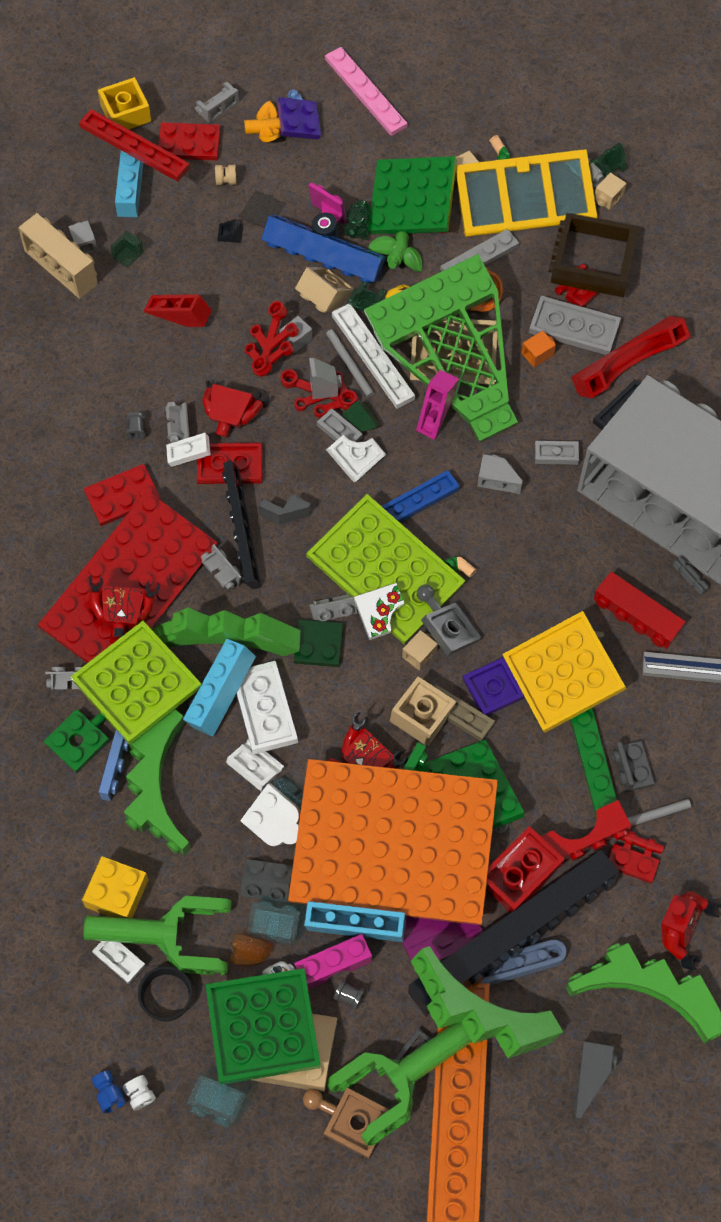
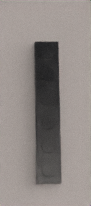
M230 460L223 463L225 471L222 472V475L228 487L226 497L232 509L229 512L230 518L235 525L233 536L239 547L237 557L243 569L240 573L241 579L251 589L261 588L240 470Z

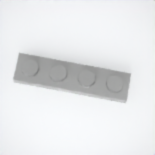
M506 229L441 265L440 270L444 271L479 254L484 265H487L519 247V242Z

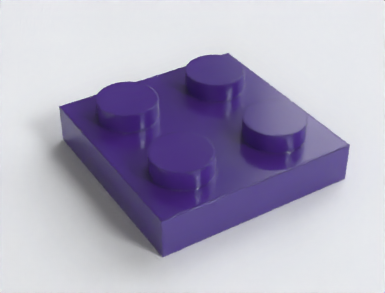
M279 97L277 106L281 136L319 139L321 131L317 102Z
M504 658L463 675L462 678L480 712L486 716L525 697Z

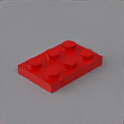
M161 122L158 146L181 159L217 161L220 125Z
M144 464L83 488L100 526L125 517L146 491H149L161 500Z

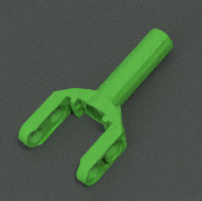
M184 896L160 920L86 915L83 937L84 940L157 945L166 955L171 965L183 973L213 975V972L226 975L228 974V963L221 961L219 958L180 956L182 946H176L177 922L183 923L184 913L202 915L231 912L232 901L224 898Z
M462 1022L449 1026L401 1061L365 1052L334 1073L327 1080L326 1085L332 1093L345 1091L346 1088L351 1087L375 1069L380 1077L385 1074L388 1076L398 1091L394 1096L399 1104L370 1123L361 1135L365 1144L372 1146L410 1120L415 1082L472 1041L465 1031Z

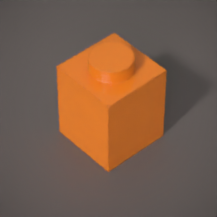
M541 331L523 342L521 354L533 367H536L554 356L555 341L551 336H547L544 331Z

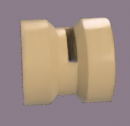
M229 164L227 167L215 165L216 186L223 185L224 183L236 185L235 164Z

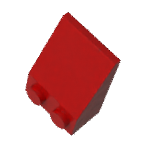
M529 826L488 867L486 890L507 911L512 913L534 897L565 859Z

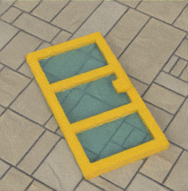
M587 149L456 165L455 175L465 237L501 233L506 229L518 231L558 226L561 220L565 221L566 212L597 218Z

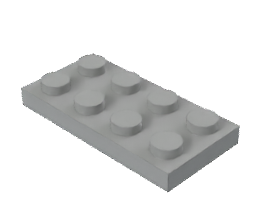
M541 296L529 328V334L536 335L544 331L554 341L607 355L611 352L621 318Z

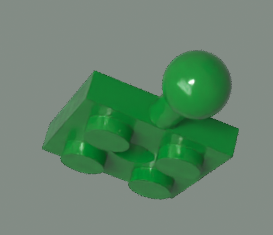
M76 709L43 742L73 771L78 773L110 742L109 738L97 728L106 718L99 712L89 721ZM80 736L83 738L81 745L72 746V738Z

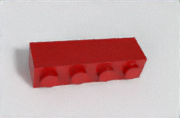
M613 572L608 574L595 591L593 599L600 608L613 612L619 621L628 622L637 633L647 635L658 647L668 649L683 630L686 621Z

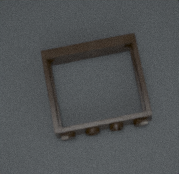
M566 212L565 221L561 220L558 232L561 234H557L555 246H558V248L554 247L551 260H555V262H550L548 272L552 273L550 283L624 298L639 227ZM572 231L627 242L620 277L561 265L568 232Z

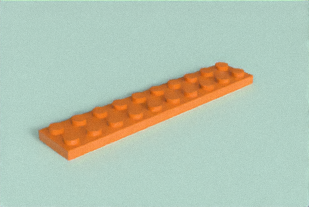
M479 983L476 986L471 984L466 988L481 999L489 1002L490 983ZM449 1026L438 1029L437 1027V1035L445 1029H447ZM487 1040L475 1044L471 1042L435 1068L427 1222H479Z

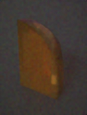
M235 934L232 945L234 949L230 963L256 966L270 957L274 947L265 941Z

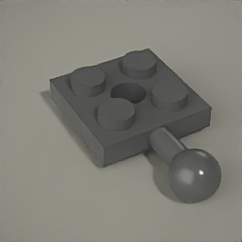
M424 584L417 589L418 599L422 602H427L433 611L425 615L421 621L447 656L477 643L482 638L456 602L441 608L434 598V589L430 585ZM448 627H452L455 632L451 631Z

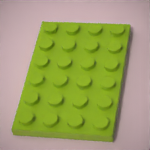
M368 494L306 553L308 559L351 597L397 583L404 606L397 609L391 616L390 627L391 633L404 645L424 625L421 621L422 618L433 612L427 602H422L418 599L417 589L424 584L430 585L434 589V598L442 607L465 584V580Z

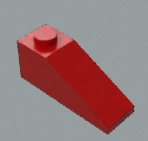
M200 294L151 295L143 312L186 327H204L212 310Z

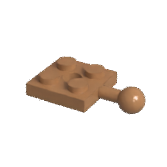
M346 1088L338 1106L324 1100L320 1091L316 1089L306 1091L303 1096V1103L308 1109L315 1110L320 1108L332 1115L324 1136L369 1159L376 1144L367 1146L361 1135L370 1123L389 1111V1109L349 1088ZM360 1116L365 1120V1126L361 1130H355L351 1127L350 1122L353 1117Z

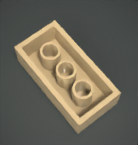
M36 213L18 227L24 251L79 299L98 285L93 258L87 253L84 254L74 241L70 242L60 229L56 230L47 218H43Z

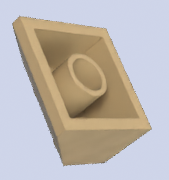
M306 267L295 287L301 293L300 296L302 298L312 301L316 304L315 307L323 313L335 311L357 291L348 282L326 267Z
M417 677L392 709L390 722L428 747L441 730L456 701L425 680Z

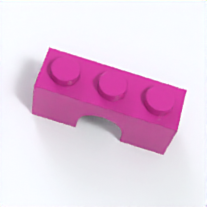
M360 934L294 963L295 970L305 969L307 987L310 990L326 983L331 976L346 970L351 972L372 963V955L363 935Z

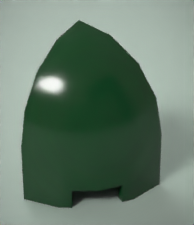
M357 400L342 414L359 431H370L379 426L377 417L366 402Z

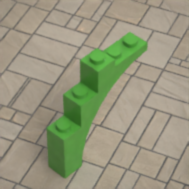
M188 607L173 613L172 620L151 628L168 648L192 644H224L226 639H229L245 647L272 652L280 656H287L300 650L301 630L262 613L244 619L226 610L208 616Z
M174 709L129 745L131 749L130 754L140 762L126 776L129 784L127 787L138 797L126 808L124 814L127 819L125 823L132 830L136 831L139 829L144 833L150 826L149 831L158 839L163 837L168 842L166 845L175 854L180 852L185 856L191 849L190 844L175 828L167 815L161 794V774L166 753L175 736L185 725L184 716Z
M617 943L608 948V953L604 957L606 965L601 962L590 968L591 972L585 975L578 973L569 978L570 982L566 986L570 997L588 990L601 988H626L646 993L663 1001L679 1012L693 1026L704 1044L721 1036V1011L701 975L694 978L692 975L686 976L678 981L680 984L678 985L665 959L658 962L656 959L650 960L643 965L644 969H642L629 943L622 946L620 943Z
M430 946L422 948L411 960L414 970L432 1000L427 1008L438 1029L462 1022L473 1044L496 1037L508 1059L550 1045L563 1033L551 1011L519 1013L500 1008L473 994L447 971Z

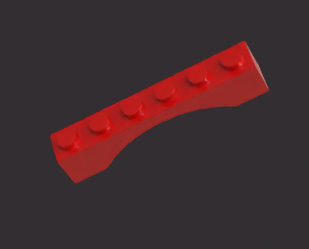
M668 316L571 376L578 395L592 399L608 389L611 383L632 365L651 355L673 348L691 337L684 318Z

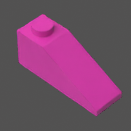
M439 370L427 387L416 431L434 440L436 439L455 396L459 378L442 370Z

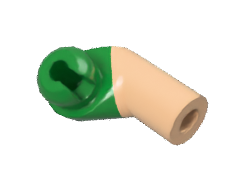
M493 136L489 141L498 154L497 160L510 159L511 155L499 136Z
M462 557L448 558L444 561L455 572L462 571L469 578L477 571Z

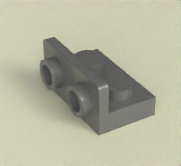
M642 741L622 745V742H616L612 751V759L614 764H618L620 772H618L620 785H625L626 792L653 787L654 780Z

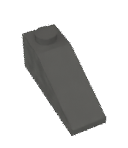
M583 1042L580 1052L573 1122H579L611 1073V1069H616L617 1054H613L614 1046Z

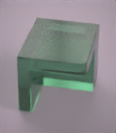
M128 231L110 246L112 257L127 268L144 253L142 241Z

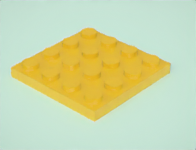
M583 611L502 654L544 733L626 690L623 681Z

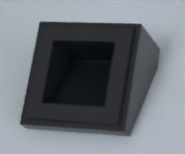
M237 219L220 223L217 241L241 243L243 225Z

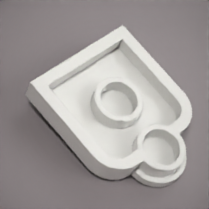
M270 783L267 784L240 821L270 846H277L283 843L294 844L297 841L301 810Z

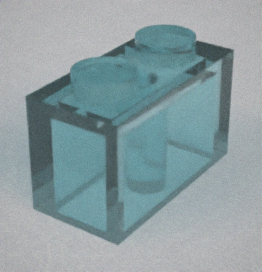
M259 901V904L252 903L247 936L295 945L301 913L292 906L274 907L272 903L266 901Z
M199 1074L187 1105L192 1108L190 1111L192 1114L201 1118L209 1115L215 1118L214 1123L228 1128L229 1124L232 1126L236 1125L247 1097L243 1092L224 1084L219 1085V1082Z

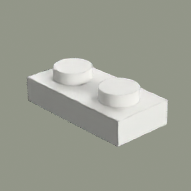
M202 433L167 444L168 464L173 467L209 456V436L206 433Z
M101 941L92 951L94 955L128 984L146 966L145 963L120 942Z

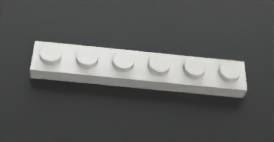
M349 303L333 311L332 318L395 408L398 409L414 401V393Z

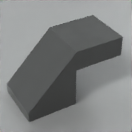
M292 494L283 508L263 499L259 506L261 516L278 524L309 517L311 514V503Z

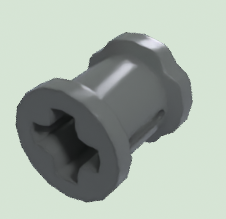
M140 412L127 414V438L143 439L145 437L143 430L145 415Z
M342 979L334 999L343 1000L351 1004L352 1008L356 1010L363 998L365 989L361 988L359 990Z

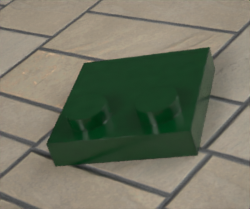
M298 619L297 629L301 630L300 650L294 653V664L339 667L343 623Z

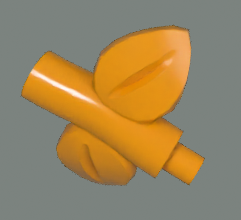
M270 100L257 112V120H244L245 133L259 134L262 142H270L281 136L278 112Z

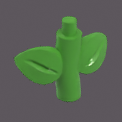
M398 232L395 239L389 236H381L369 244L368 248L371 251L388 255L387 262L390 268H396L403 261L416 272L422 271L421 256L416 249L408 247L409 235L406 232Z

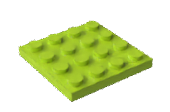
M144 621L140 622L70 676L76 686L129 745L196 693L202 686L198 679Z

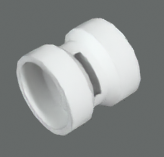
M145 1075L130 1080L122 1087L125 1094L130 1096V1104L134 1111L145 1107L156 1099L153 1091L147 1087L148 1081Z

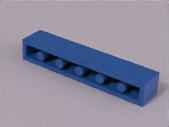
M278 215L268 216L262 240L268 242V246L273 248H279L280 246L285 248L289 254H301L305 256L304 259L307 261H319L328 269H340L342 274L350 277L356 275L361 277L360 280L368 284H372V282L380 279L386 261V256L334 236H322L314 233L312 228Z

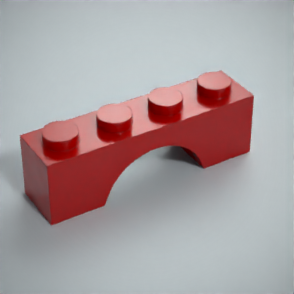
M617 800L596 811L597 821L595 827L583 838L575 840L566 839L558 835L554 830L541 837L565 859L564 861L570 858L575 861L585 856V851L593 848L596 851L607 845L606 841L613 838L620 840L629 835L628 831L631 830V824L620 802Z

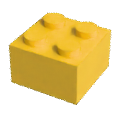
M135 77L98 89L100 105L108 119L128 130L151 122L149 105Z
M101 856L82 899L85 908L109 917L133 918L149 881L147 874L141 870Z

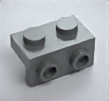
M246 859L241 880V896L288 902L293 865Z

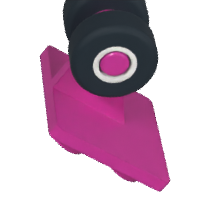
M311 182L308 187L312 205L322 210V213L313 219V231L322 236L339 238L337 223L341 222L345 225L347 222L343 200L337 195L328 193L321 185H315Z

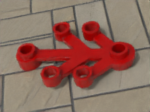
M281 301L273 302L268 308V313L273 318L267 338L264 335V329L260 325H254L250 329V334L258 340L263 348V352L260 356L259 348L254 343H249L245 347V353L253 359V372L259 377L267 375L272 369V364L282 355L289 356L294 351L293 345L289 341L284 340L288 336L295 337L299 333V328L295 323L287 324L285 329L276 336L280 321L287 315V308ZM281 343L279 349L271 354L272 350Z
M287 369L281 373V384L284 387H297L312 393L310 382L298 379L297 373L294 370ZM336 371V375L341 377L342 388H338V396L313 399L311 395L305 398H297L294 402V407L297 411H304L307 406L326 399L334 400L326 405L319 404L315 406L314 415L317 418H321L331 408L333 410L339 408L347 410L359 398L354 391L347 389L342 373ZM350 399L352 402H345V400ZM299 402H302V403H304L305 405L302 406V407H300V406H298L297 404H298ZM322 409L324 412L320 414L317 413V410Z

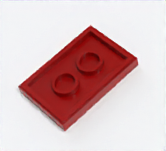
M210 443V455L197 459V484H226L222 472L225 471L223 463L230 460L239 467L242 484L262 483V443Z

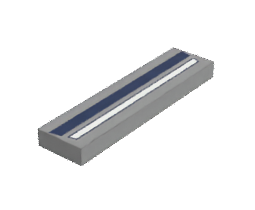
M644 652L642 675L721 683V659Z

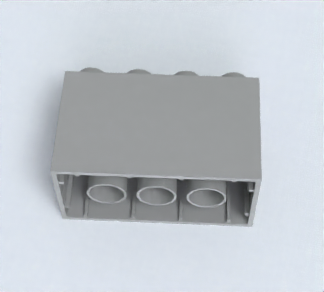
M647 375L587 448L577 491L677 557H683L688 564L721 585V421L718 420L716 413L709 406L701 403L695 405L683 398L678 388L671 382L666 380L658 382Z

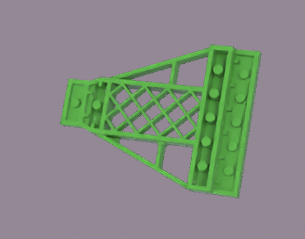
M479 254L364 309L383 351L389 353L427 387L430 380L418 371V368L428 363H433L437 372L439 370L444 371L441 365L443 363L448 365L446 373H449L451 366L462 369L455 396L450 406L470 424L479 442L518 424L508 404L509 398L498 290ZM494 298L496 324L483 331H476L466 310ZM447 320L445 328L436 326ZM450 320L462 324L459 333L448 330ZM464 325L466 326L471 337L462 334ZM431 329L443 333L440 342L428 339ZM494 331H497L500 371L496 369L481 341L482 337ZM418 334L429 357L411 365L391 347ZM446 334L457 337L455 346L443 343ZM460 338L472 342L469 351L457 348ZM474 343L481 355L471 352ZM431 344H432V345H435V346H438V349H437L436 354H435V352H434V350H433ZM441 348L453 351L450 361L438 357ZM455 352L467 356L464 365L453 362ZM469 357L481 360L479 369L467 366ZM484 362L490 373L481 371ZM465 370L477 374L474 384L462 380ZM479 375L491 378L488 388L477 385ZM460 384L472 388L469 397L457 394ZM475 389L481 391V392H479V393L473 395Z

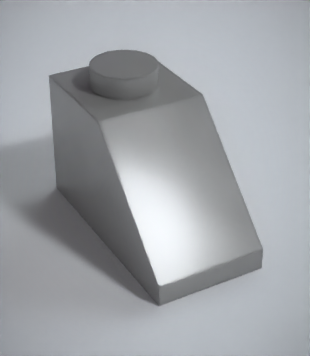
M309 358L312 398L320 399L338 396V388H342L340 375H336L335 367L315 358Z
M483 454L477 487L520 494L522 479L506 459L497 455Z

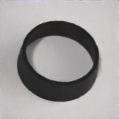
M170 966L151 970L144 976L138 989V1000L143 1011L148 1016L163 1022L173 1021L181 1017L187 1011L192 999V986L189 978L181 970ZM162 975H173L180 978L187 986L189 992V1000L185 1008L177 1015L169 1018H159L152 1015L144 1001V994L149 983Z

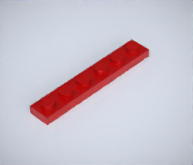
M92 109L79 122L80 128L177 182L190 169L189 163Z

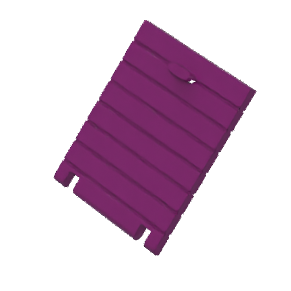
M406 916L404 942L401 943L410 960L422 948L430 946L438 960L442 961L482 934L483 930L480 925Z

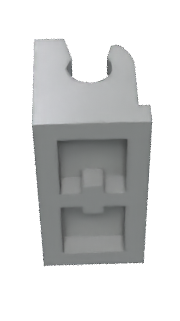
M228 82L223 83L224 88L220 93L205 103H202L200 100L196 102L197 107H195V111L208 123L239 103L238 90Z

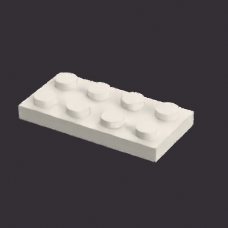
M276 661L250 667L237 691V697L252 753L257 754L298 743Z

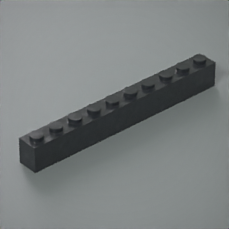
M601 850L440 963L465 988L471 984L476 986L489 971L495 972L500 969L504 964L503 961L510 956L511 958L517 957L523 951L524 946L529 943L533 945L542 938V934L548 929L550 931L555 930L561 924L562 919L567 916L569 918L573 917L579 912L582 905L594 902L599 897L598 894L603 890H611L617 884L619 870ZM418 978L409 984L408 994L423 1014L427 1016L430 1014L427 1006L432 1000L426 992L421 979Z

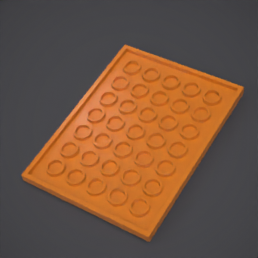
M308 759L288 902L308 904L309 901L405 913L407 917L482 925L498 780Z

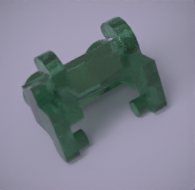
M617 143L611 149H606L602 155L590 160L589 165L594 163L606 175L604 179L616 168L621 172L626 171L627 165L624 159L626 155L623 145Z
M357 200L355 204H351V207L347 208L349 223L344 225L346 236L369 241L367 233L369 226L367 222L371 209L366 201Z
M363 281L358 289L354 288L348 299V304L357 310L364 311V309L382 301V298L386 296L387 290L382 288L379 294L367 290L368 282Z

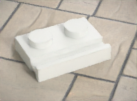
M249 739L244 745L242 744L226 761L230 767L260 791L267 784H270L284 769V766L266 751L253 754Z

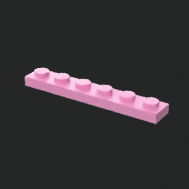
M342 47L325 55V60L391 136L407 128L408 123Z

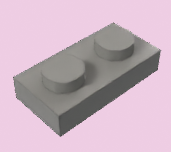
M332 408L317 421V427L334 441L342 435L354 442H359L363 438V434Z
M535 441V464L578 465V442Z

